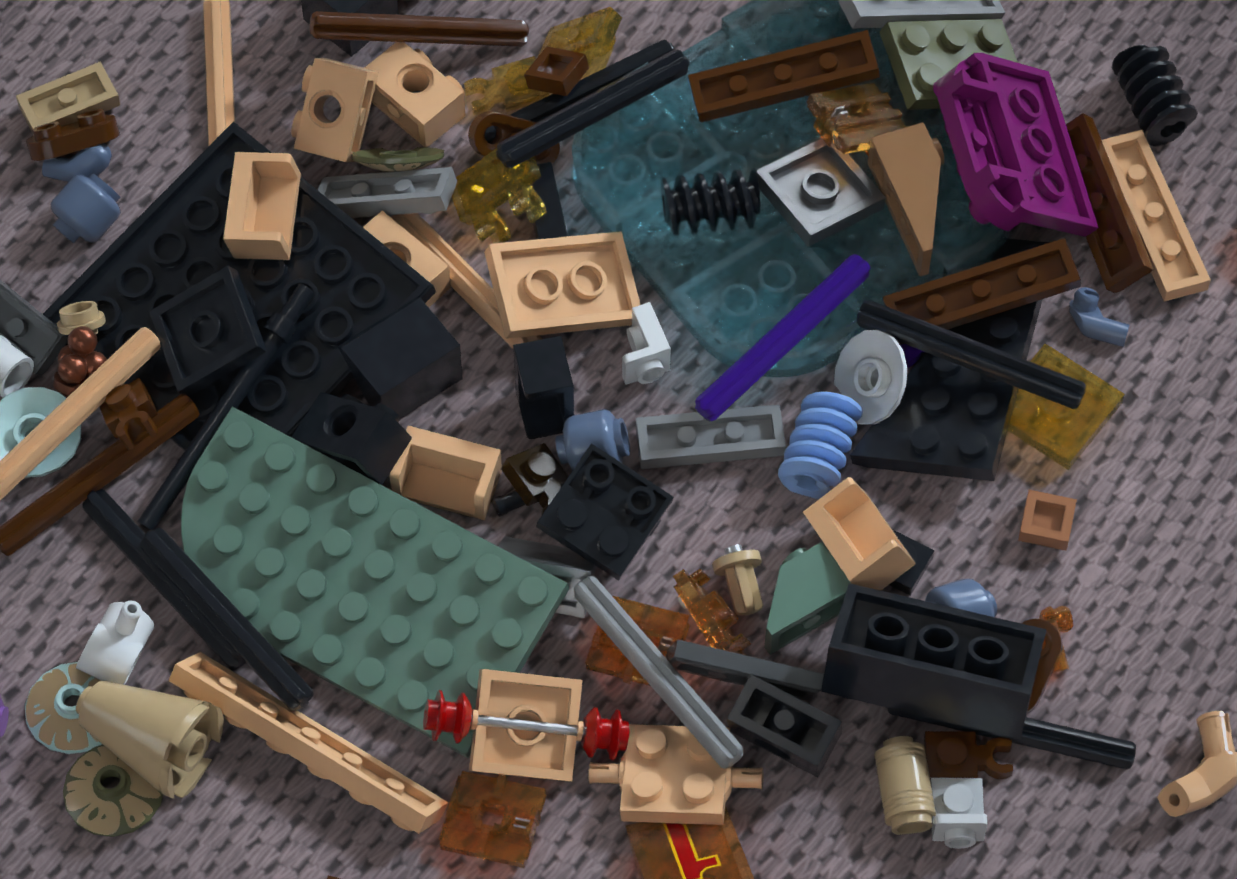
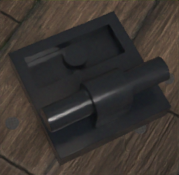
M591 443L538 520L536 527L619 581L647 538L652 536L660 524V519L672 503L674 497Z

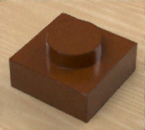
M546 46L525 72L524 76L528 89L567 96L589 69L585 53Z

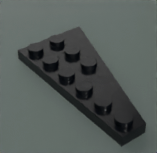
M1006 239L991 261L1050 242ZM1042 300L949 329V331L1027 360ZM924 352L907 375L906 388L900 404L890 417L878 424L871 425L850 454L852 464L875 469L995 481L1019 388Z

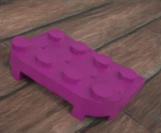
M973 53L933 84V91L938 98L945 122V131L949 136L957 162V171L971 200L969 202V211L977 222L981 224L991 222L1005 231H1009L1020 222L1083 237L1099 228L1049 71L984 53Z

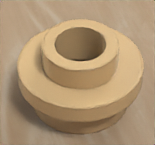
M81 301L67 305L59 310L60 320L57 322L59 333L69 335L73 329L80 326L88 327L95 334H98V328L106 320L104 313L98 311L96 302Z

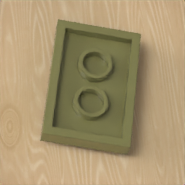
M1002 19L887 22L879 31L907 110L940 109L938 98L933 91V84L973 53H984L1018 63Z

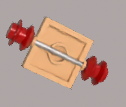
M479 669L475 709H472L465 693H460L456 702L445 701L442 690H438L435 700L427 699L424 710L423 728L424 730L432 731L433 741H437L442 732L452 733L455 743L459 744L469 733V730H473L469 771L572 782L576 741H581V746L588 758H592L597 749H607L610 760H615L618 751H626L629 740V722L622 720L620 710L616 709L611 718L606 719L601 718L597 707H593L584 717L583 721H578L583 681L579 679Z

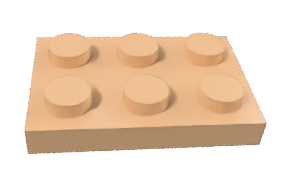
M622 231L489 244L484 251L505 339L631 326L632 308L641 305Z

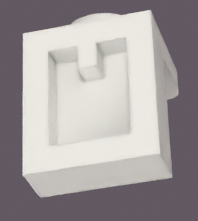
M648 302L633 307L632 327L627 328V337L633 352L622 357V378L625 385L636 381L641 384H648L661 378L665 372L670 371L671 348L651 303Z
M931 778L934 808L936 811V815L932 817V841H945L946 846L957 849L971 847L975 845L976 841H984L987 829V815L984 814L982 778Z

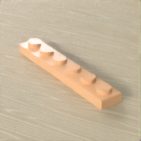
M202 652L175 664L169 682L184 690V694L188 698L207 701L221 708L225 719L230 724L238 728L248 729L266 740V744L274 751L289 754L307 765L308 770L313 775L335 782L348 790L354 800L365 805H372L389 815L393 823L398 827L420 834L438 822L443 816L449 802L301 712L291 711L281 700Z

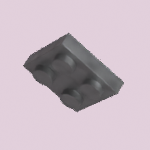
M831 134L757 170L760 191L808 247L884 208L886 197Z

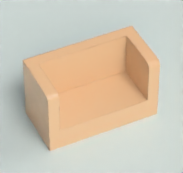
M235 152L223 237L234 259L290 260L301 176L291 154Z
M407 426L406 431L412 439L390 472L391 490L413 502L485 520L502 473L501 450Z
M851 477L843 480L803 511L852 584L883 590L916 564L871 498Z

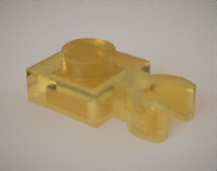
M535 56L491 68L493 80L473 78L464 83L466 96L475 93H481L485 96L480 100L471 102L473 115L490 111L496 103L503 102L506 112L526 107L549 96L548 92L528 89L524 74L536 60Z

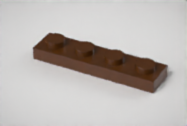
M864 30L689 74L688 78L699 122L702 123L880 78L869 32Z
M1082 113L1067 123L1066 126L1099 227L1087 235L1086 239L1106 290L1117 293L1146 276L1154 269L1094 120Z
M1063 238L883 296V304L889 308L949 330L1081 287V279L1067 242Z

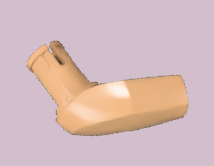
M1212 711L1204 713L1197 718L1204 758L1192 772L1167 784L1160 791L1157 798L1169 816L1178 817L1205 808L1226 795L1237 785V752H1235L1228 713Z

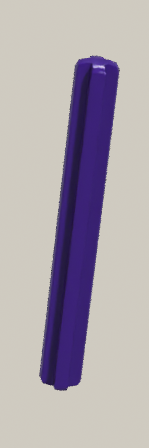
M857 254L850 255L696 398V411L707 421H715L869 277L870 265Z

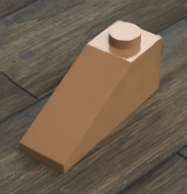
M924 122L871 137L868 166L880 191L886 197L885 203L920 277L929 274L940 166L944 164L942 146L937 138L931 139Z

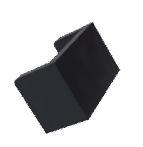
M561 336L513 345L515 391L527 438L536 439L562 434L564 422L567 418L574 416V385Z

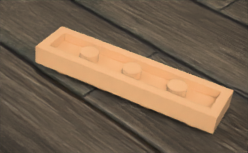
M1143 130L1103 139V145L1154 270L1151 274L1163 301L1208 290L1211 279Z

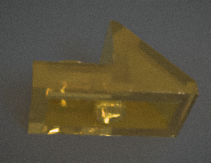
M607 7L550 28L539 55L546 46L585 53L589 69L582 78L588 77L606 68L614 49L613 46L616 42L615 34L622 17L613 8Z

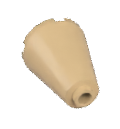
M99 681L93 687L88 686L85 688L76 705V712L79 714V724L82 728L159 792L173 799L174 795L183 798L195 788L212 759L203 758L211 739L220 743L223 733L224 717L222 710L210 702L108 681Z

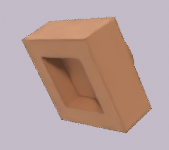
M1028 490L1018 541L1066 551L1077 499Z

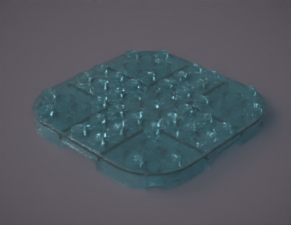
M752 0L723 17L719 31L682 52L690 63L686 75L576 133L573 139L572 175L577 194L585 208L606 233L622 231L630 262L702 347L727 366L731 367L850 255L857 254L870 265L869 277L762 377L781 378L811 373L834 362L839 358L841 351L852 337L867 330L859 327L857 324V314L865 300H871L884 305L883 296L988 263L1006 239H1009L1013 228L1009 231L1002 230L991 222L981 224L973 218L969 211V202L971 200L957 171V162L949 136L945 131V122L941 109L907 110L879 33L882 28L852 29L838 0ZM868 30L879 67L880 78L702 123L699 121L689 83V74ZM844 106V111H847L848 114L843 129L831 131L832 125H827L831 114L836 107ZM924 122L931 139L937 138L943 149L944 164L940 166L929 274L921 277L915 268L886 203L883 210L809 247L761 191L760 214L756 217L753 229L748 228L743 216H738L736 228L733 231H730L725 219L720 218L716 232L711 233L706 220H701L698 234H692L686 221L682 222L679 236H674L668 223H665L661 199V177L666 178L671 190L678 175H683L689 187L692 188L694 176L697 173L704 175L709 186L711 185L713 174L718 171L723 174L727 184H729L734 170H740L746 182H748L750 171L753 168L758 170L831 134L879 189L868 166L871 137Z

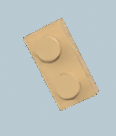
M101 62L16 95L18 106L31 131L37 126L52 122H59L60 127L78 122L77 116L83 112L94 109H103L106 112L120 106L118 93Z

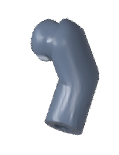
M105 143L82 149L70 159L56 157L44 160L42 175L69 182L75 175H83L88 178L94 173L98 176L109 166L112 157L111 150Z
M1083 287L1078 289L1074 293V300L1069 302V312L1081 333L1091 339L1124 347L1130 324L1104 318L1097 306L1100 298L1099 294L1091 288Z

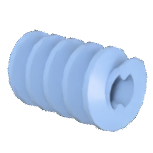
M827 391L814 392L802 400L801 412L796 417L795 429L790 435V445L785 449L784 461L778 469V477L789 491L819 500L831 490L829 486H836L840 483L841 473L838 470L846 465L844 453L851 450L852 441L849 437L854 436L857 432L855 421L862 417L863 408L850 397Z

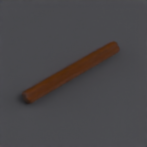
M316 11L311 14L309 24L310 34L315 39L522 47L527 44L529 34L528 25L523 20Z
M180 394L157 411L158 414L151 418L158 428L156 436L151 437L148 431L138 434L133 440L135 448L130 451L126 449L120 439L1 525L0 551L6 556L13 554L85 501L90 492H96L198 418L200 413L192 399L186 394Z

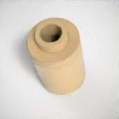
M898 736L885 740L883 747L874 754L885 823L891 826L892 832L897 835L925 832L932 828V817L936 815L925 746L921 743L913 742V738L909 736Z

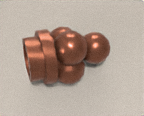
M84 326L73 329L68 336V345L64 346L58 354V371L54 374L53 386L57 392H60L66 398L107 360L102 353L94 351L97 345V336L92 329Z

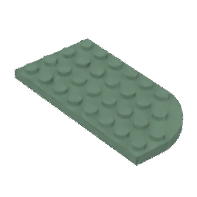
M233 406L197 461L187 482L181 514V537L184 552L283 658L432 738V731L424 730L423 728L427 699L435 700L438 690H442L445 701L456 702L460 693H465L472 709H475L479 669L520 673L569 591L567 582ZM469 730V733L459 744L455 743L452 733L442 732L437 742L469 758L473 730Z

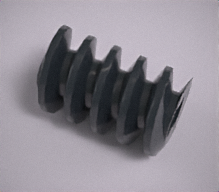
M1136 45L1118 53L1112 62L1111 68L1114 74L1118 76L1117 80L1121 88L1125 90L1124 95L1128 103L1131 104V110L1135 118L1138 119V125L1143 130L1149 145L1154 147L1165 145L1181 136L1187 126L1196 119L1198 112L1194 105L1189 104L1191 98L1188 92L1182 90L1183 81L1180 76L1175 75L1177 69L1173 62L1168 61L1170 55L1167 49L1162 46L1148 47L1146 45Z
M756 168L750 171L748 182H746L740 170H734L729 184H727L720 171L715 172L710 186L704 175L697 173L694 176L692 188L689 187L683 175H678L672 190L666 178L661 177L663 215L665 223H668L674 236H679L682 222L686 221L692 234H698L701 220H706L711 233L716 232L720 218H724L730 231H733L736 228L738 216L744 217L749 229L754 228L756 217L760 214L761 207L759 179Z

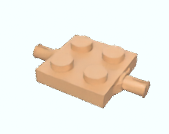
M629 724L628 745L620 764L593 762L589 764V784H619L622 793L620 816L623 822L724 825L725 803L732 792V788L763 789V768H735L733 766L727 769L721 768L686 726Z

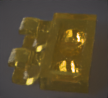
M496 148L456 177L457 184L452 194V200L459 220L465 224L474 225V230L479 240L484 241L490 236L492 244L504 243L511 239V233L507 224L496 211V208L508 200L514 215L520 216L526 212L530 223H534L547 214L544 202L531 186L533 182L541 178L534 156L513 168H506L498 160Z

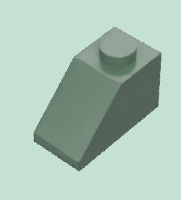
M822 542L808 550L804 547L795 550L780 565L766 626L764 648L770 655L835 618L840 613L848 585L851 582Z

